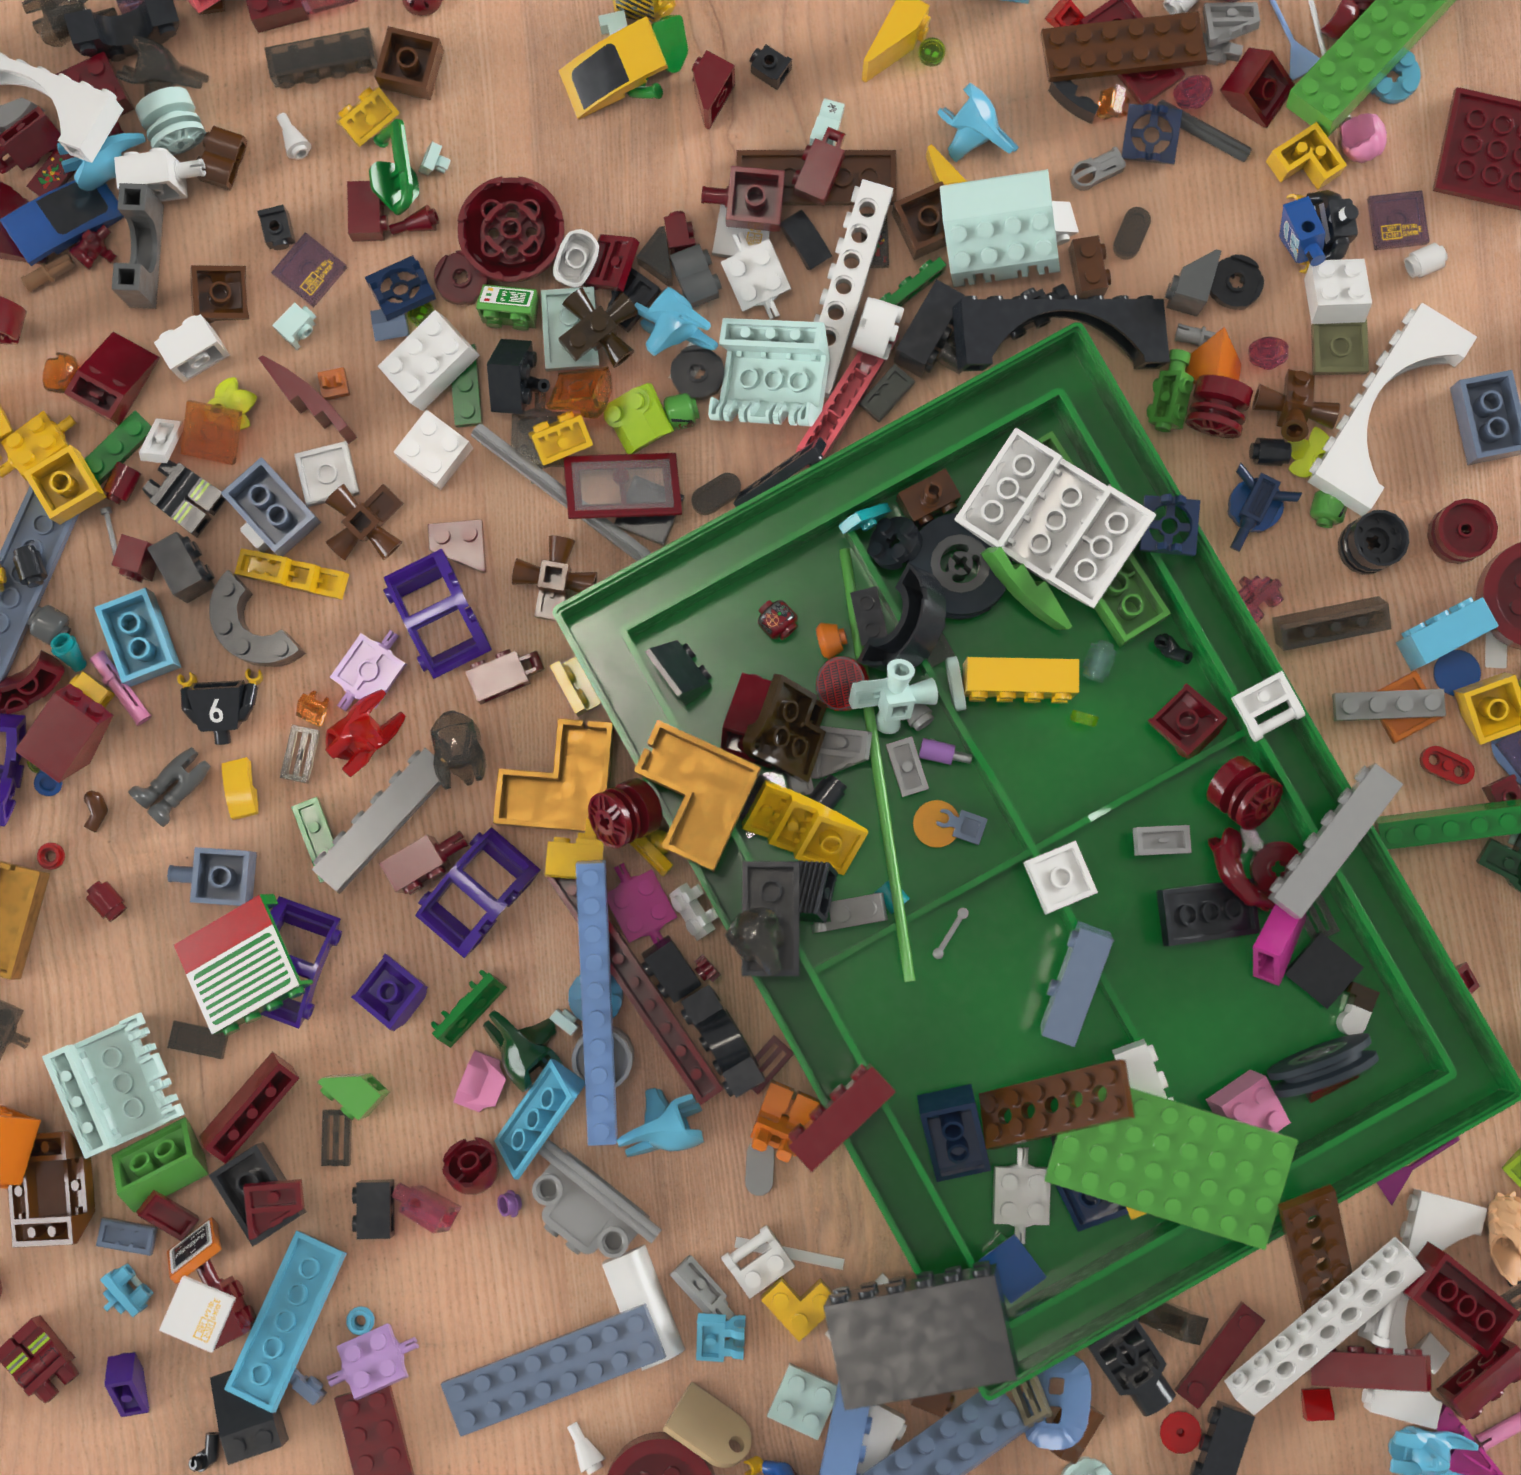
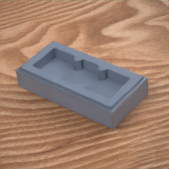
M103 1217L100 1222L96 1246L151 1256L154 1251L158 1227Z

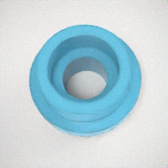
M363 1306L352 1309L346 1319L348 1329L356 1335H363L369 1332L375 1323L372 1311ZM357 1316H364L366 1323L359 1325L356 1321Z

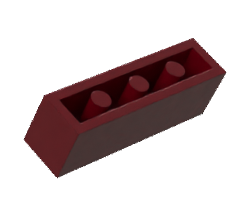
M272 1051L200 1134L199 1138L204 1149L226 1164L300 1079L294 1067Z
M1347 1346V1351H1339L1335 1347L1311 1367V1386L1429 1392L1432 1390L1431 1356L1422 1355V1349H1405V1354L1393 1353V1348L1376 1347V1352H1365L1364 1346Z

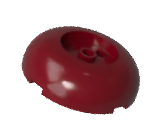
M518 176V178L496 177L478 186L464 201L457 220L459 245L468 262L484 276L505 283L527 281L546 271L555 261L565 233L563 214L554 196L538 182ZM509 212H517L518 217L507 218V214ZM531 228L535 229L537 233L530 235L528 238L526 231ZM492 229L499 231V236L495 239L488 236L489 231ZM511 231L517 232L515 235H508ZM511 247L518 249L517 254L513 256L507 255V251ZM474 254H476L482 260L483 263L478 261Z

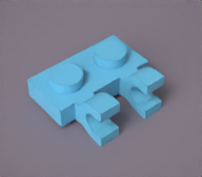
M698 1313L696 1360L724 1362V1356L744 1360L743 1347L745 1346L746 1315H736L729 1321H726V1315Z

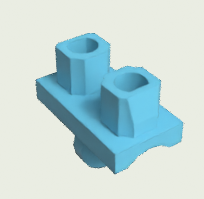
M129 1264L108 1272L100 1281L107 1288L103 1295L109 1301L103 1308L108 1312L114 1307L120 1314L127 1310L134 1317L148 1306L146 1303L153 1295V1291L144 1283L135 1290L128 1284L136 1275Z

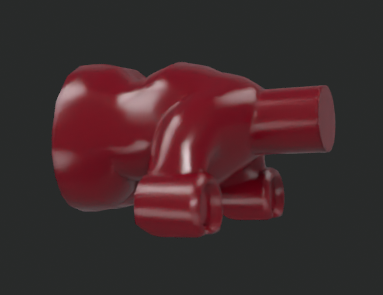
M102 225L97 232L88 229L82 235L79 243L69 250L88 270L91 269L94 260L99 255L110 264L117 257L105 245L104 240L111 233L105 225Z

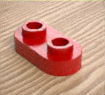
M1428 747L1420 755L1419 761L1424 771L1451 784H1467L1474 777L1475 768L1470 760L1443 747ZM1431 755L1435 756L1437 759V763L1435 765H1432L1429 762V758ZM1456 767H1459L1462 771L1460 777L1454 773Z

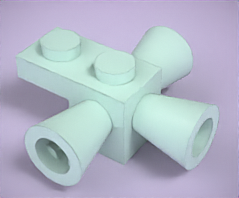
M895 659L887 665V678L853 683L849 704L851 709L878 706L879 712L875 717L877 730L885 734H893L900 729L901 720L911 719L914 704H937V685L933 678L909 685L915 673L914 666L906 660Z

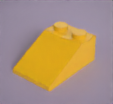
M921 0L895 1L864 58L862 81L868 82L914 50L918 41H924L929 31L927 26L931 19L928 16L930 5Z

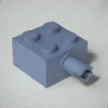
M195 847L193 867L169 865L167 879L168 882L191 883V903L241 906L253 899L257 852Z

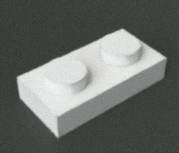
M156 418L139 451L140 460L167 463L184 430L182 421Z

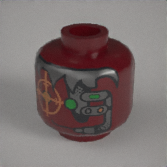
M768 600L758 610L761 615L757 623L771 639L776 640L780 638L785 640L798 627L796 624L797 614L783 600H777L774 603Z

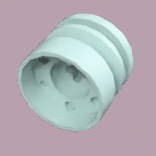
M177 86L156 90L142 98L136 105V114L142 127L147 130L146 137L150 141L151 148H164L172 155H177L194 148L204 139L206 131L201 124L200 117L197 113H194L195 106L186 88Z

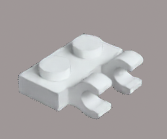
M686 882L671 892L669 897L671 898L673 908L681 914L686 922L688 932L698 941L716 929L712 921L719 916L714 908L705 912L697 900L698 897L704 894L700 885L697 884L690 888Z

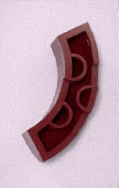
M41 650L37 658L27 668L17 674L6 677L0 682V713L11 714L28 708L29 705L39 699L46 697L64 674L65 670L61 662Z

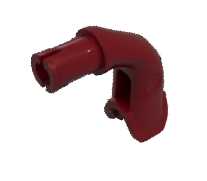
M1228 827L1224 830L1222 839L1217 837L1209 838L1208 844L1213 851L1216 868L1223 883L1246 905L1256 906L1265 912H1268L1269 909L1272 910L1275 903L1268 899L1270 894L1261 891L1260 887L1253 884L1244 873L1241 860L1243 843L1240 832Z

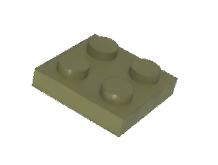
M1367 319L1365 322L1311 324L1313 375L1367 374L1369 372Z

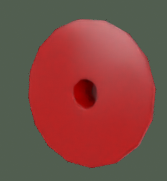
M1177 1411L1169 1414L1160 1426L1162 1443L1168 1450L1176 1454H1185L1193 1451L1201 1440L1202 1430L1200 1424L1193 1415L1187 1412Z

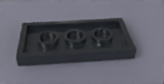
M1248 878L1254 884V878ZM1223 882L1156 890L1163 946L1260 933L1257 907L1246 905Z

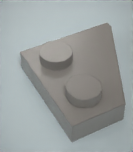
M1257 2L1204 3L1203 16L1208 47L1217 46L1259 29L1260 15Z
M820 726L821 729L826 731L811 778L820 779L869 760L872 732Z

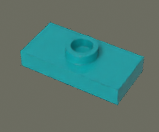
M882 503L857 511L841 522L839 528L843 534L860 528L863 532L874 527L878 520L890 513L891 509L887 503Z

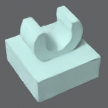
M432 142L427 147L418 172L429 176L433 169L445 173L451 160L439 155L442 148L441 145Z

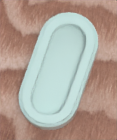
M957 656L947 657L945 665L952 704L956 711L966 710V700Z

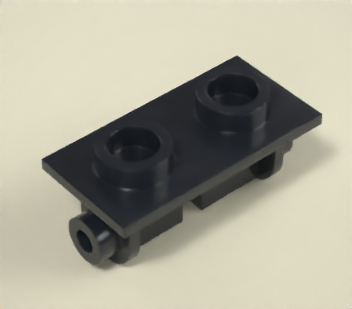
M877 586L850 592L861 645L864 646L869 637L878 639L887 636Z

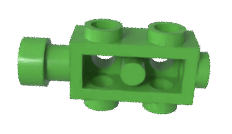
M1170 350L1168 371H1160L1159 378H1156L1153 382L1155 396L1153 404H1150L1147 408V416L1149 418L1148 422L1155 425V429L1161 432H1171V429H1183L1184 420L1187 415L1194 377L1185 372V368L1189 366L1191 353L1184 350Z

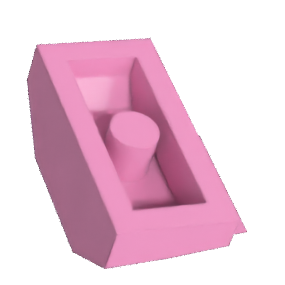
M475 1050L457 1089L454 1103L480 1112L483 1108L495 1107L507 1079L500 1068L501 1060Z

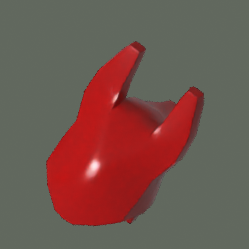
M382 689L360 699L353 705L346 717L327 729L325 751L333 759L349 760L342 768L343 772L349 777H352L361 768L366 766L375 751L387 744L397 734L406 716L399 712L386 723L379 726L371 717L370 713L386 695Z

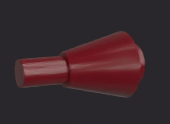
M425 205L405 218L404 221L389 225L392 235L405 231H436V225L439 224L438 214L434 208L431 209L429 205Z

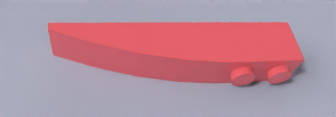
M898 334L894 342H888V344L892 345L891 351L900 337ZM858 351L824 404L821 414L801 440L796 453L818 437H821L827 444L822 453L823 458L821 460L827 458L884 365L885 359Z

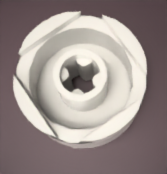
M868 297L851 348L887 360L892 347L888 342L895 341L899 326L894 324L895 322L900 323L904 308Z

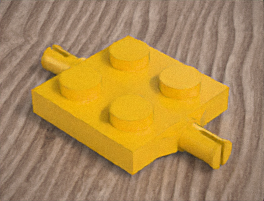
M43 410L3 439L0 443L7 452L8 460L0 466V476L4 478L16 469L27 481L23 472L69 446L64 432L77 424L74 418L69 414V416L57 424Z

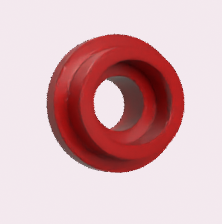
M46 843L39 848L37 861L44 869L54 870L64 863L65 852L59 844ZM51 851L56 854V858L53 861L48 859V854Z

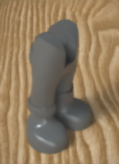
M193 748L187 749L174 758L162 770L159 776L150 783L151 786L147 788L133 786L128 791L137 803L148 809V814L162 827L169 823L172 807L176 808L202 782L211 767L206 761H202L189 773L185 770L198 756V753ZM176 780H179L178 783L172 788V790L163 797L164 799H162L159 803L154 804L156 799L160 795H162L170 785H172Z

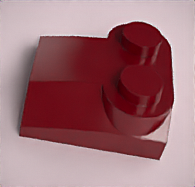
M1186 683L1183 689L1153 718L1148 720V723L1175 747L1176 752L1180 756L1190 759L1199 754L1220 733L1227 723V717Z

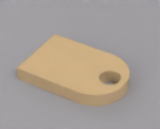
M693 1382L687 1387L662 1429L708 1463L720 1468H729L737 1465L745 1458L751 1447V1432L745 1420ZM729 1440H735L739 1443L741 1447L739 1453L731 1450Z

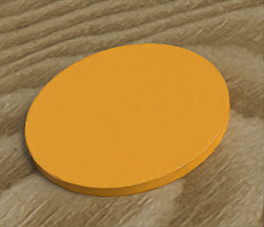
M941 800L929 801L923 804L915 813L913 819L914 832L917 838L927 846L935 848L944 847L956 839L952 836L954 828H942L936 824L937 821L944 824L949 821L948 815L941 813V809H947L954 816L959 817L956 809L947 802Z

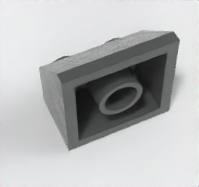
M1216 249L1184 266L1179 275L1173 276L1165 293V298L1169 299L1166 308L1196 317L1199 315L1208 301L1221 250Z

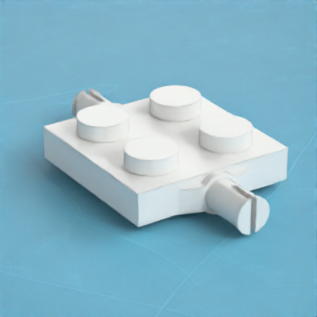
M743 231L734 234L733 237L739 251L734 256L721 261V264L742 311L764 305L769 320L774 319V315L775 317L780 316L774 300L780 294L792 288L770 239L757 245H748Z
M1017 1147V1164L994 1166L992 1222L994 1224L1014 1226L1015 1235L1022 1244H1026V1227L1049 1225L1051 1183L1044 1181L1047 1167H1034L1028 1164V1147Z

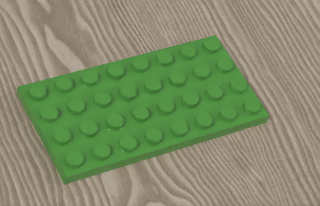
M1104 1086L1099 1090L1098 1097L1101 1102H1103L1107 1096V1091ZM1131 1087L1130 1091L1135 1118L1057 1135L1045 1173V1182L1266 1250L1278 1204L1280 1203L1298 1142L1296 1138ZM1078 1092L1074 1098V1102L1077 1107H1079L1083 1101V1097L1080 1092Z

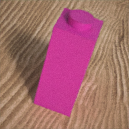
M1275 904L1253 946L1254 977L1280 986L1305 924L1306 913L1302 918L1294 919Z

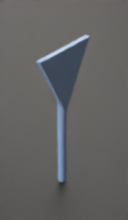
M1269 0L1291 44L1290 78L1294 81L1305 75L1320 58L1295 41L1276 1Z

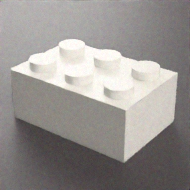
M434 310L378 367L410 404L424 411L480 355L447 318Z

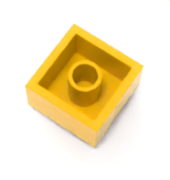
M71 445L23 472L48 517L59 525L106 498L104 491L81 452Z

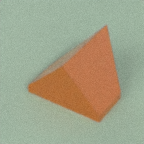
M1225 327L1191 353L1189 366L1186 367L1185 372L1194 377L1193 384H1196L1197 379L1202 375H1218L1239 381L1241 362Z

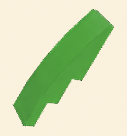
M1001 546L989 547L980 553L998 580L1034 616L1055 630H1066L1072 627L1046 581H1033L1024 564H1011Z

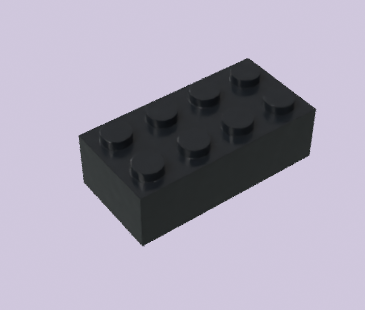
M742 861V976H799V861Z

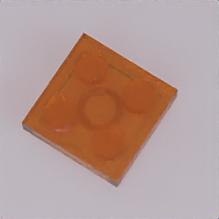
M193 400L187 401L180 454L230 465L235 464L242 411Z

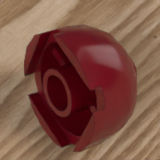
M474 1137L475 1140L468 1142L466 1139L458 1141L448 1149L443 1158L444 1166L442 1171L446 1180L454 1190L466 1195H476L489 1189L496 1181L500 1168L497 1153L489 1141Z

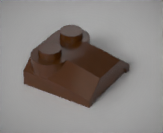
M191 265L190 281L193 316L201 314L209 324L214 321L249 320L246 295V266Z

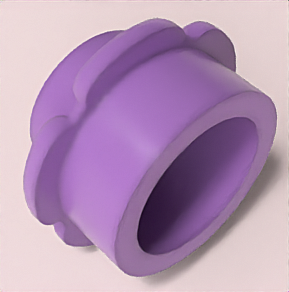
M512 1190L499 1195L497 1204L501 1215L504 1217L510 1215L512 1218L516 1217L518 1211L522 1208L520 1196Z

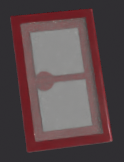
M676 453L566 456L563 458L568 519L682 515Z

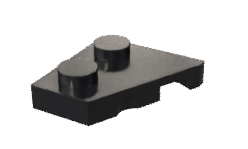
M631 267L623 293L629 297L634 305L637 302L649 308L660 295L661 289ZM611 291L612 299L609 301L607 309L622 293L621 291ZM636 315L617 325L629 332L641 316Z

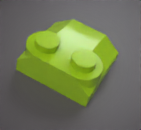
M650 383L629 390L609 402L604 409L606 423L614 428L627 454H634L663 436L674 432L657 393Z

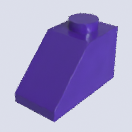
M136 1352L108 1357L104 1386L120 1416L126 1417L149 1413L144 1368Z

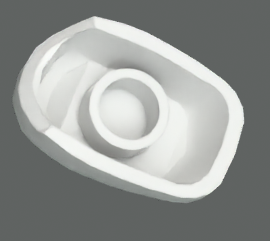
M582 229L573 230L566 235L559 247L560 249L553 267L554 278L563 285L572 288H578L586 281L595 265L599 252L596 238L591 233Z

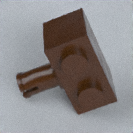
M945 468L899 492L896 502L906 518L910 519L915 525L923 527L934 520L933 516L941 512L943 515L954 511L958 507L957 504L960 501L961 495Z

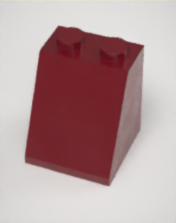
M742 672L722 727L720 749L751 763L772 769L773 766L749 757L743 750V738L748 725L755 723L758 719L771 681L763 679L756 674L749 675Z
M68 684L54 692L15 751L60 783L91 763L114 715L107 711L103 705L96 703L85 695L82 690L74 687L72 684Z

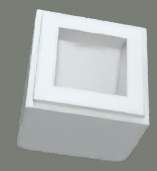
M1430 1332L1412 1348L1422 1349V1355L1431 1356V1374L1433 1375L1438 1372L1450 1354Z

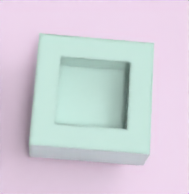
M557 1009L549 1018L570 1036L579 1028V1025L575 1023L578 1018L567 1009L563 1011Z

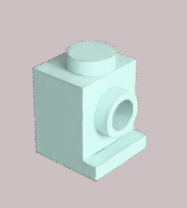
M294 302L272 326L298 350L301 347L298 341L307 338L311 334L315 325L313 320L317 316L308 307L304 306L301 309Z

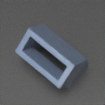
M381 309L370 311L375 341L410 335L406 313L387 321Z

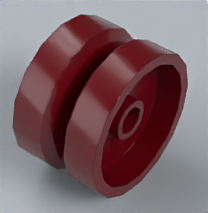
M1466 498L1454 501L1435 514L1429 523L1427 537L1431 549L1439 558L1449 563L1461 564L1472 561L1492 547L1497 539L1498 524L1494 513L1487 505L1478 500Z

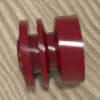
M1218 375L1199 376L1193 393V397L1199 402H1194L1190 405L1189 410L1191 413L1187 415L1185 421L1187 426L1214 437L1239 438L1243 430L1241 425L1246 420L1241 412L1247 411L1249 408L1253 390L1247 384L1232 378Z
M1237 756L1225 763L1214 775L1208 787L1207 800L1223 813H1228V816L1244 830H1252L1265 822L1275 811L1281 800L1283 787L1269 774L1261 772V769L1248 758Z
M633 778L616 785L614 788H608L604 792L595 794L590 799L588 815L592 829L598 839L606 846L614 849L621 848L627 843L634 842L637 838H643L655 832L662 822V807L653 788L646 781Z

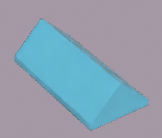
M550 1059L494 1140L510 1173L516 1180H519L585 1086L583 1079L554 1059Z

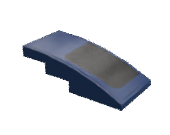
M73 180L21 206L1 218L0 222L28 264L33 266L51 253L55 252L58 255L80 241L82 235L88 229L97 232L102 225L108 228L124 218V216L118 211V200L106 183L93 191H85L80 189L76 181Z

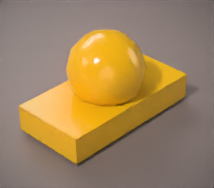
M658 829L647 835V837L637 838L629 844L661 876H665L671 870L673 864L664 856L669 851L661 847L667 832Z

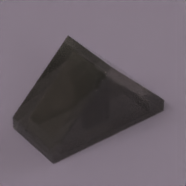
M661 226L639 252L637 262L638 265L665 285L673 286L665 226Z

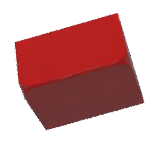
M1059 0L1045 19L1053 27L1080 25L1081 19L1085 16L1072 0Z
M1330 1388L1301 1389L1303 1418L1306 1421L1335 1420Z

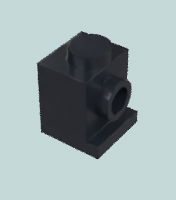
M765 44L762 50L756 48L749 60L752 63L751 74L778 90L792 70V59L788 56L786 58L767 44ZM768 59L773 64L768 65L765 63V61Z
M284 205L257 211L265 243L269 249L283 250L288 248L290 244L296 243L290 216ZM279 226L277 230H271V228Z

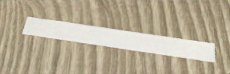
M736 1237L734 1248L741 1247L750 1239ZM764 1243L753 1252L764 1253L771 1246L769 1243ZM782 1246L791 1260L843 1270L845 1259Z

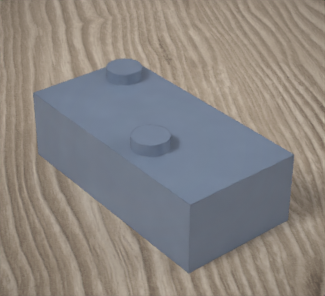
M1080 921L1077 922L1075 930L1071 931L1067 943L1069 947L1057 980H1051L1047 990V995L1051 997L1040 1024L1042 1036L1075 1047L1113 943L1110 932Z

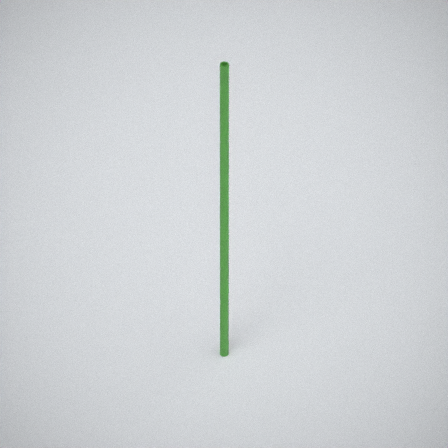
M843 548L839 550L855 659L857 661L864 646L861 645L850 592L856 591L850 548ZM862 664L869 677L868 666ZM874 706L865 707L863 712L866 731L872 732L870 758L904 982H912L916 980Z

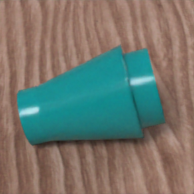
M61 633L52 639L50 646L53 655L71 667L74 672H79L86 667L87 661L83 657L74 636L68 633Z

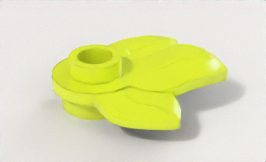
M237 378L225 379L216 387L214 398L207 403L205 408L206 416L213 423H224L232 430L245 429L251 425L246 413L254 406L258 398L250 391L238 390ZM217 406H222V412L219 414H215V408Z
M1314 427L1308 440L1288 441L1292 447L1291 458L1295 460L1288 470L1297 477H1310L1312 475L1309 472L1310 467L1318 457L1322 459L1326 453L1322 448L1329 439V436L1322 429Z

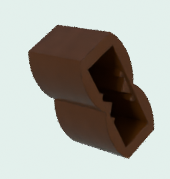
M213 126L211 131L207 132L204 136L203 147H205V151L201 157L199 156L196 159H202L206 168L202 169V171H206V175L203 177L198 176V179L230 191L248 143L243 135Z

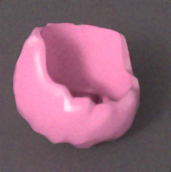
M1370 113L1360 114L1345 121L1339 127L1343 154L1351 161L1365 163L1381 155L1387 143V132L1384 123L1378 115Z

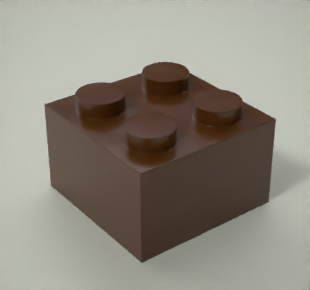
M388 26L374 76L379 87L431 100L444 53L440 38Z
M942 181L893 203L892 215L914 260L947 246L940 186L944 185Z

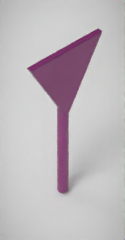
M1456 1137L1413 1164L1405 1166L1376 1182L1391 1206L1415 1168L1458 1142L1460 1138Z

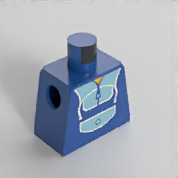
M1309 196L1284 204L1279 234L1281 241L1296 263L1300 264L1309 261L1311 266L1320 265L1326 259L1323 253L1325 229Z

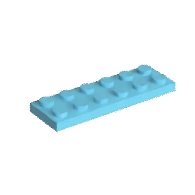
M295 1232L224 1390L264 1410L276 1413L346 1257V1252L303 1232Z

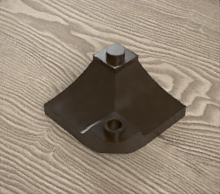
M774 674L758 719L755 723L748 725L743 738L745 754L757 761L767 763L801 782L809 783L826 731L821 729L820 725L827 705L818 700L816 694L784 675Z

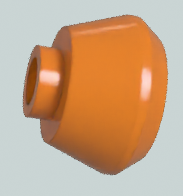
M820 623L816 627L817 638L823 657L832 659L844 650L843 645L848 644L844 628L839 629L837 624Z

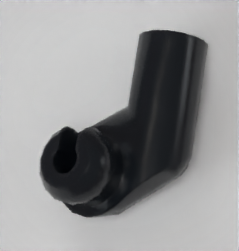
M530 376L527 381L528 388H531L532 392H547L550 388V383L547 379Z
M1164 633L1155 637L1154 645L1160 649L1163 656L1184 664L1191 662L1192 652L1180 648L1171 635Z
M218 1432L205 1434V1448L189 1460V1467L192 1471L203 1472L218 1460L220 1441Z

